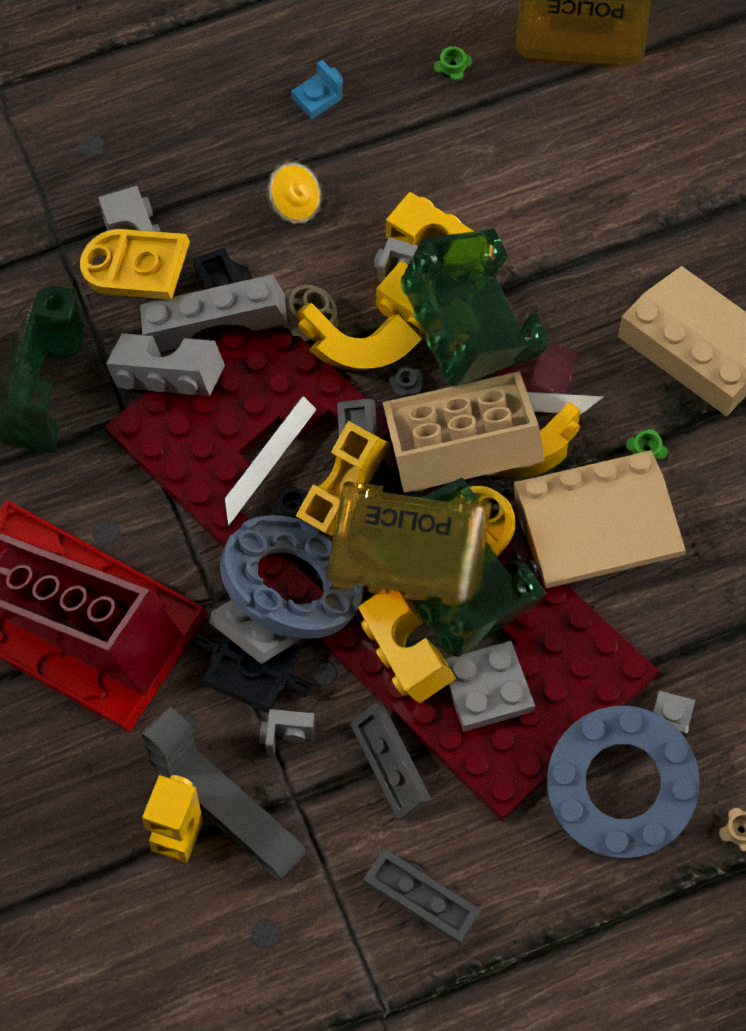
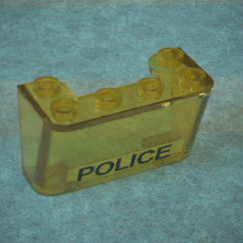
M519 0L516 49L522 56L533 59L635 65L644 58L652 0Z
M347 481L342 486L326 578L332 580V586L351 589L356 584L369 586L368 591L376 594H390L391 590L405 592V597L409 599L426 600L427 596L442 598L441 602L444 604L461 606L464 604V600L472 599L481 587L491 502L454 497L450 502L384 493L383 486Z

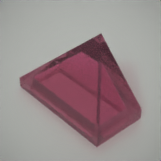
M545 342L537 357L529 392L566 394L578 351Z

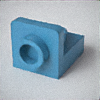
M321 60L317 63V74L291 91V98L312 120L342 100L343 78L336 68H330Z

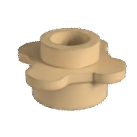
M734 808L729 811V821L726 826L720 829L719 836L722 841H731L738 845L741 851L746 852V812L740 808ZM743 827L745 829V832L740 833L738 831V828Z

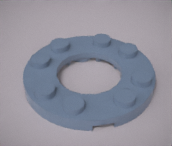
M261 516L246 521L239 530L229 537L220 560L221 577L230 599L252 620L274 631L277 635L284 637L322 638L343 629L351 621L361 603L363 581L355 560L340 542L335 545L327 537L319 534L321 530L303 520L288 516ZM273 553H287L307 561L318 571L323 581L324 593L322 597L317 601H312L310 604H294L293 600L285 602L277 591L263 585V578H260L258 575L260 559Z
M612 706L598 709L583 716L565 731L555 746L549 762L547 790L554 815L571 838L585 848L600 855L614 858H633L647 855L663 848L673 841L686 827L693 815L698 800L699 772L690 745L673 724L660 715L643 708ZM613 745H632L644 750L654 760L660 773V791L655 803L644 814L632 819H615L603 814L591 802L586 790V772L591 760L601 750Z

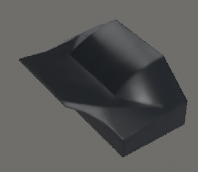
M225 247L193 258V266L202 290L253 279L247 267L239 265L229 258Z

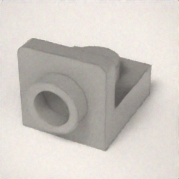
M389 237L385 248L378 250L374 260V268L378 270V281L382 282L388 276L391 269L395 268L401 260L425 275L428 268V249Z
M659 691L653 712L673 724L686 739L695 700Z
M270 709L268 722H261L259 743L265 744L266 755L274 756L277 736L293 743H301L305 739L313 740L315 731L314 713Z

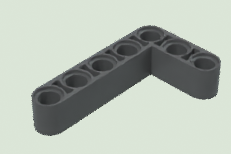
M167 707L141 733L146 757L153 769L159 775L170 778L171 775H178L193 783L192 786L196 787L201 812L274 878L281 881L307 853L304 846L288 830L196 749L191 726L173 708Z

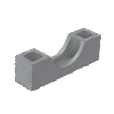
M273 274L175 296L172 300L162 299L140 304L142 335L153 336L159 352L177 349L184 338L191 339L197 332L216 325H240L253 331L288 324L285 294Z

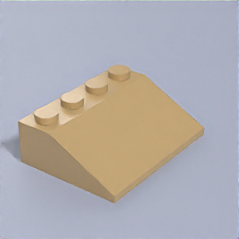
M683 266L643 293L622 316L618 333L620 339L725 416H728L746 396V312Z
M520 371L383 402L404 493L424 491L429 487L446 483L455 484L464 479L481 475L491 476L499 471L517 467L526 468L535 463L545 461L539 425Z
M652 451L514 482L515 512L545 588L672 559L686 554L664 477Z

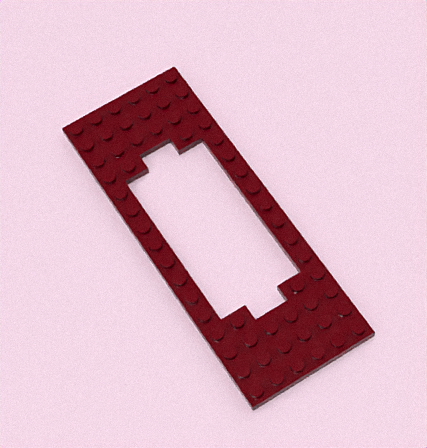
M229 324L210 340L216 342L225 364L210 396L148 390L105 426L106 433L223 548L229 537L239 530L243 523L249 520L239 511L230 525H228L225 503L227 495L251 465L242 454L277 424H282L303 396L317 410L295 437L298 441L328 415L338 423L337 402L366 399L331 365L313 355L309 351L311 347L300 336H293L291 331L284 328L283 325L253 331L244 326ZM376 408L377 436L391 444L381 464L401 482L386 416ZM446 483L429 487L421 491L423 494L422 499L427 506L432 508L433 513L436 515L463 488L458 483ZM484 507L482 508L483 516L486 519L494 518ZM513 535L507 547L489 566L501 576L502 566L508 562V556L511 553H519L521 558L526 561L532 560L535 562L531 551ZM284 553L269 554L260 559L258 563V575L260 578H263V584L277 591L281 598L287 602L288 600H293L294 604H310L312 601L320 599L324 593ZM538 568L532 580L533 591L529 594H523L520 589H516L524 600L497 624V630L509 641H512V644L515 646L517 658L535 704L534 712L463 732L448 687L445 686L420 704L409 694L403 697L392 681V678L396 676L392 667L388 669L376 653V650L380 647L352 619L340 631L326 637L315 638L502 822L547 780L548 766L554 748L572 724L598 709L626 706L659 672L653 664L568 585L563 584L545 588Z

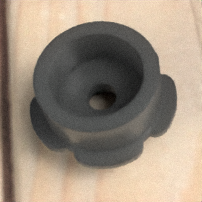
M401 366L397 368L395 373L390 375L389 385L400 398L417 395L422 389L423 375L417 369L413 370L410 366ZM409 379L410 382L404 383L403 380Z

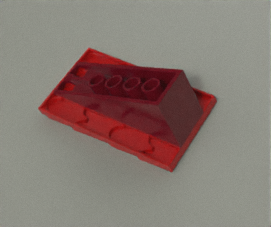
M7 500L0 509V661L38 680L42 685L80 704L84 709L130 733L139 720L138 717L142 715L158 691V687L161 686L208 613L199 604Z

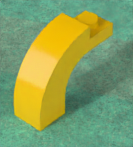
M312 302L304 305L294 315L300 321L298 323L300 330L309 338L313 339L315 337L318 340L309 351L323 362L344 370L363 371L391 364L409 353L422 340L399 314L389 317L367 338H353L341 333Z
M569 402L540 430L544 462L535 463L526 468L517 467L499 471L493 476L510 479L528 478L545 473L560 464L567 456L569 441L574 438L580 429L578 424L580 409Z

